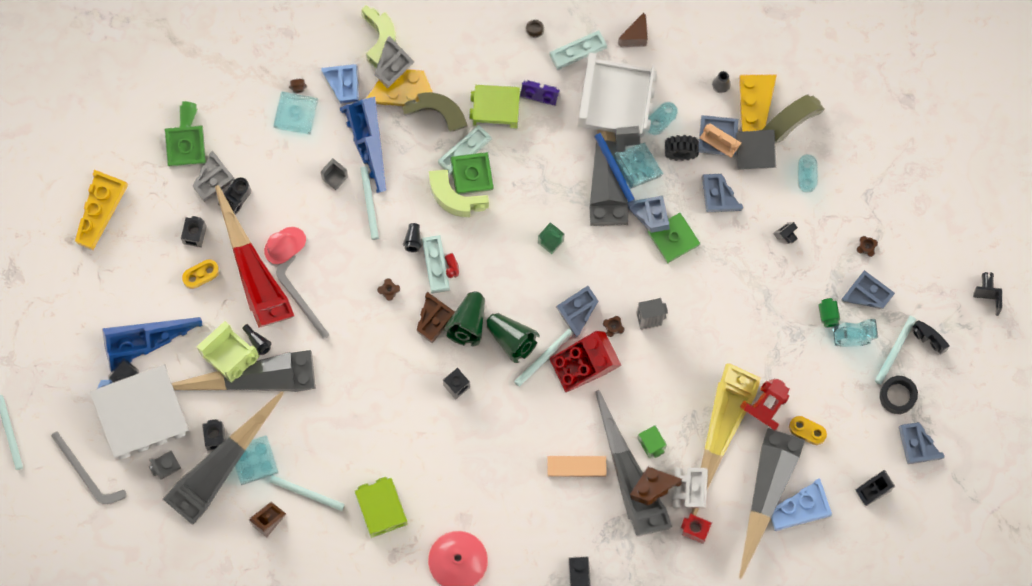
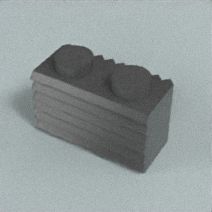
M661 298L638 303L636 314L640 329L654 328L655 326L658 327V325L662 326L668 310L666 303H662Z

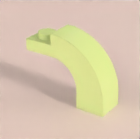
M365 5L361 9L362 17L379 33L377 43L366 53L367 61L377 68L386 39L390 36L396 42L395 28L390 17L385 12L380 16L377 10Z
M448 170L429 171L432 195L436 202L447 212L460 217H471L470 210L480 212L489 208L488 195L464 197L455 193L449 184Z

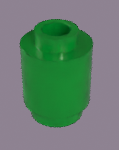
M832 298L821 300L822 303L818 304L821 323L824 324L825 328L838 326L840 314L837 301H833Z

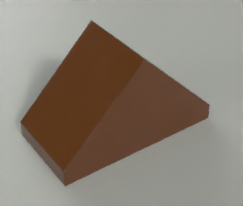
M644 12L619 37L618 45L620 47L647 46V19Z
M270 502L253 515L249 522L265 537H268L285 517L286 513L273 502Z

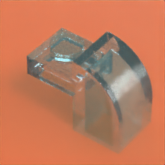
M868 319L858 324L845 322L833 327L835 346L857 347L871 344L870 341L878 338L876 319Z

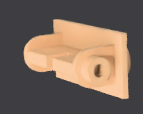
M710 123L706 125L703 130L704 132L699 138L732 158L741 145V142Z

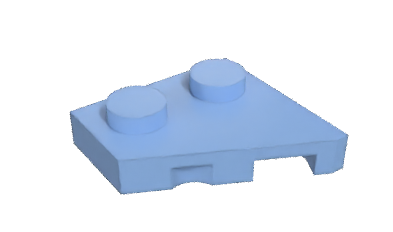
M356 64L321 68L340 103L359 101L358 66Z

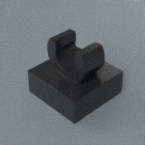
M787 222L773 234L777 240L785 239L788 244H792L798 239L793 233L798 227L795 222Z

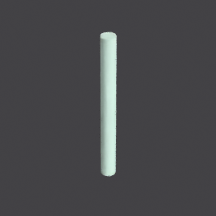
M364 166L360 170L371 239L376 240L379 239L370 178L368 167Z
M909 316L875 379L876 383L882 385L916 321L915 317Z
M568 329L514 381L515 384L520 387L574 333Z
M0 395L2 423L15 469L20 470L23 469V464L3 395Z
M274 475L270 479L272 484L337 510L343 511L344 503Z

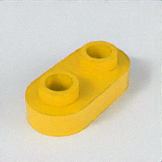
M204 260L187 269L182 275V281L187 288L195 289L216 278L219 274V267L214 260ZM212 268L213 271L211 273H207V269ZM195 277L196 280L194 282H190V278Z
M796 416L789 423V430L794 436L813 445L822 444L827 437V431L823 426L803 416ZM796 423H802L803 427L798 428ZM815 431L820 432L821 436H820V437H816V436L814 435V432H815Z

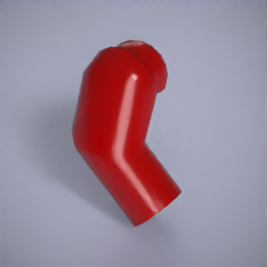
M450 253L445 256L449 266L446 270V275L448 278H456L459 276V265L454 254Z

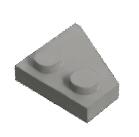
M389 36L386 39L374 75L388 88L414 61Z
M211 151L205 166L203 165L199 177L196 178L193 184V188L202 200L206 202L217 194L215 190L217 185L222 190L232 183L235 178L216 154Z

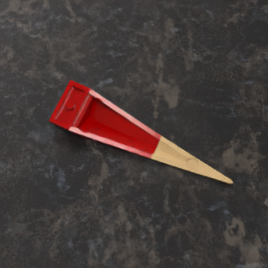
M217 185L215 190L249 309L253 312L258 328L293 318L295 315L287 296L263 263L241 227L220 186Z

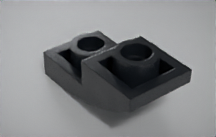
M918 320L913 325V333L916 338L921 339L923 343L930 339L931 347L938 351L940 355L950 347L948 342L926 323Z

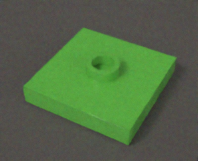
M203 125L165 128L168 166L206 163Z
M488 152L453 156L450 158L455 192L457 194L494 189Z
M681 213L668 219L669 230L652 233L648 230L649 236L667 264L700 245L699 240Z

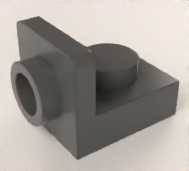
M172 450L155 460L153 458L149 459L152 464L148 466L153 476L158 475L160 480L181 469Z

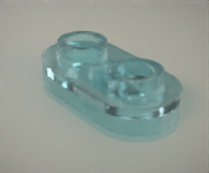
M672 102L663 103L648 118L651 120L648 132L653 135L662 133L677 117V106ZM665 109H671L672 112L667 113ZM657 121L659 125H653V122Z
M809 154L803 155L798 162V186L803 192L808 193L814 191L818 184L817 160ZM804 164H809L810 168L804 167ZM808 181L811 185L806 186L804 182Z

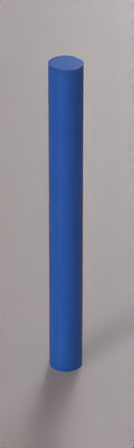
M596 134L594 137L628 203L634 201L635 198L602 134Z

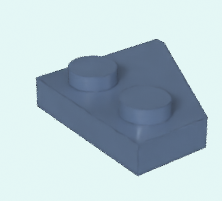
M722 174L702 175L706 212L742 211L743 205L738 203L734 197L735 193L727 185Z
M663 196L635 200L628 203V209L651 233L670 229Z
M864 270L844 295L842 301L884 309L895 295V292Z
M586 286L557 305L556 308L575 337H578L599 301L590 287Z
M919 422L899 426L907 464L945 458L943 452L940 453L933 444V439L926 434L925 429Z

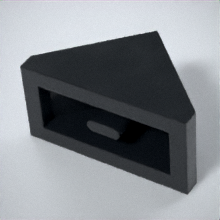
M882 470L855 490L864 505L868 506L890 493L895 485L887 472Z

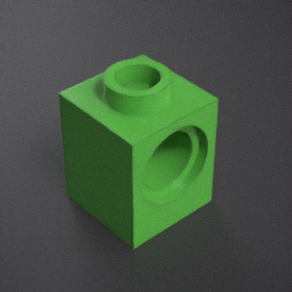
M656 425L638 434L637 439L648 458L652 456L657 458L665 453L664 450L667 444Z

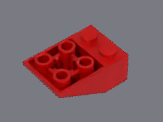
M595 331L549 358L565 392L598 379L622 366L604 331Z

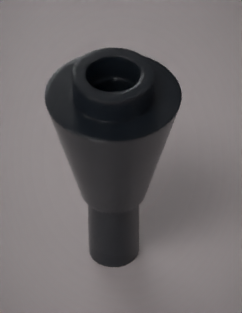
M248 324L242 327L259 355H265L270 351L271 341L255 332Z

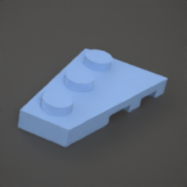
M820 478L808 487L800 490L793 497L786 499L776 506L771 517L775 531L832 516Z

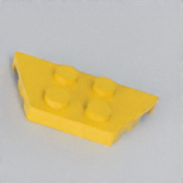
M407 69L388 88L378 80L367 98L375 97L376 104L405 106V103L411 100L419 102L418 94L433 91L424 70Z

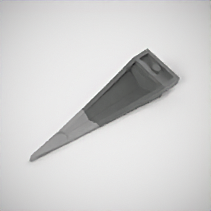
M597 390L596 397L627 517L631 519L636 537L672 528L667 509L660 498L649 506L631 500L630 494L643 475V472L620 433L601 392Z

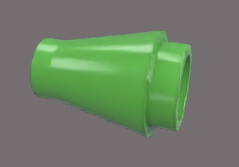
M182 101V105L179 106V127L192 125L198 111L196 103Z

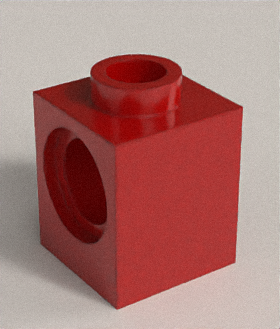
M690 513L689 518L684 517L680 528L683 529L682 535L704 544L712 522ZM691 524H697V525H699L700 531H699V532H693V531H691L690 525H691Z

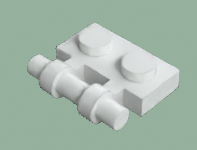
M676 468L675 476L682 478V483H686V491L682 493V485L679 487L674 486V493H672L673 508H681V501L685 500L686 508H706L708 469L687 468V474L683 476V469Z

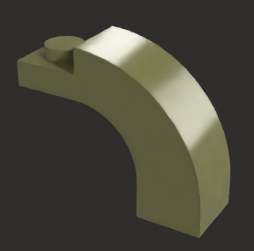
M439 93L418 94L419 102L411 100L402 107L405 116L426 109L439 112L444 117L449 132L467 127L466 119L459 106L447 96Z
M807 94L787 106L762 130H775L776 144L783 141L801 123L821 114L825 108L814 95L809 96Z

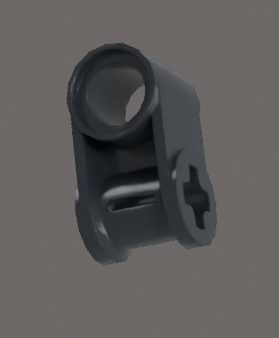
M238 177L224 193L235 215L250 196L251 187L245 178ZM240 185H246L243 191L237 190Z

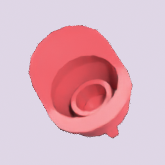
M287 227L280 232L272 234L265 245V257L273 264L285 263L305 246L306 235L297 227Z

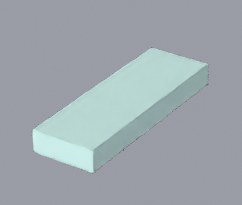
M598 30L549 52V55L556 69L559 70L588 57L589 52L597 53L606 49L607 44Z
M477 125L438 160V164L444 170H448V174L451 176L453 174L451 157L476 154L492 140V137L480 125Z
M441 235L422 238L431 294L450 291Z

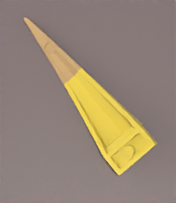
M730 363L725 364L721 381L718 382L701 468L708 469L707 489L746 414V411L740 406L744 400L752 404L761 381V377ZM692 508L691 514L696 516L699 508Z

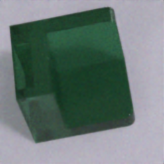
M550 222L538 235V244L553 254L564 242L565 234Z

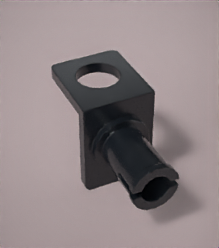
M988 272L982 273V287L977 286L975 288L973 297L995 299L996 316H999L1002 310V288H994V274L990 272L988 277Z

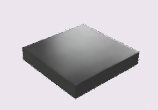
M775 130L736 132L737 140L741 142L737 149L738 170L776 168Z

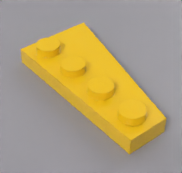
M777 75L739 76L741 132L759 131L766 126Z
M95 169L92 175L93 181L88 190V200L84 205V215L80 220L75 238L77 244L94 250L128 187L127 182Z

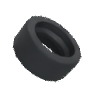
M897 375L890 377L883 384L879 399L887 411L893 414L907 413L915 405L918 399V390L911 379ZM901 384L909 390L910 399L908 403L896 406L889 401L887 393L892 385Z

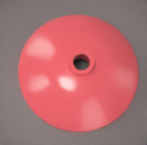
M453 531L442 535L435 541L429 552L428 563L433 578L440 585L474 586L483 578L486 572L488 557L484 545L477 537L468 532ZM456 555H460L462 557V559L458 562L454 560V557Z

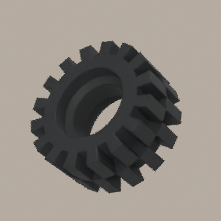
M676 135V137L670 136L671 138H666V158L674 159V161H688L690 158L695 159V157H698L699 140L696 137Z

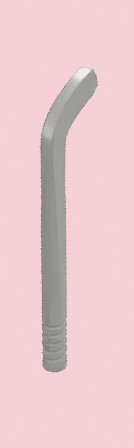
M294 255L285 263L279 264L276 275L322 338L325 339L330 334L285 275L287 268L296 258V255Z
M58 431L51 435L99 503L110 504L126 498L127 493L125 490L108 495L102 494Z

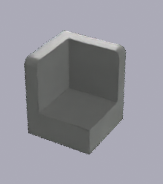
M639 126L616 128L618 152H625L626 146L641 144Z
M333 158L320 172L322 180L335 190L348 178L347 169Z

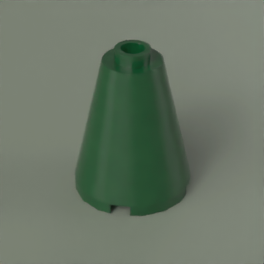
M473 291L468 293L445 325L444 332H447L446 336L457 344L465 346V343H471L470 347H474L481 342L485 298L480 292Z
M500 313L491 314L486 321L487 329L511 361L519 363L518 359H526L533 352L538 343L536 337H540L536 330Z

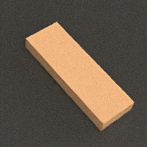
M547 456V477H606V456Z

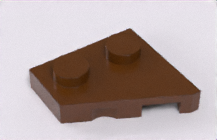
M427 292L425 294L424 307L420 314L421 319L417 326V333L433 343L442 333L455 311Z
M648 466L631 492V500L649 506L658 498L667 495L669 489L674 486H681L682 478Z

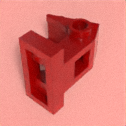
M772 379L762 384L760 390L763 393L755 404L751 405L744 400L740 407L776 431L780 424L772 418L780 406L788 401L790 388L785 386L783 381ZM769 395L776 398L771 408L764 405Z

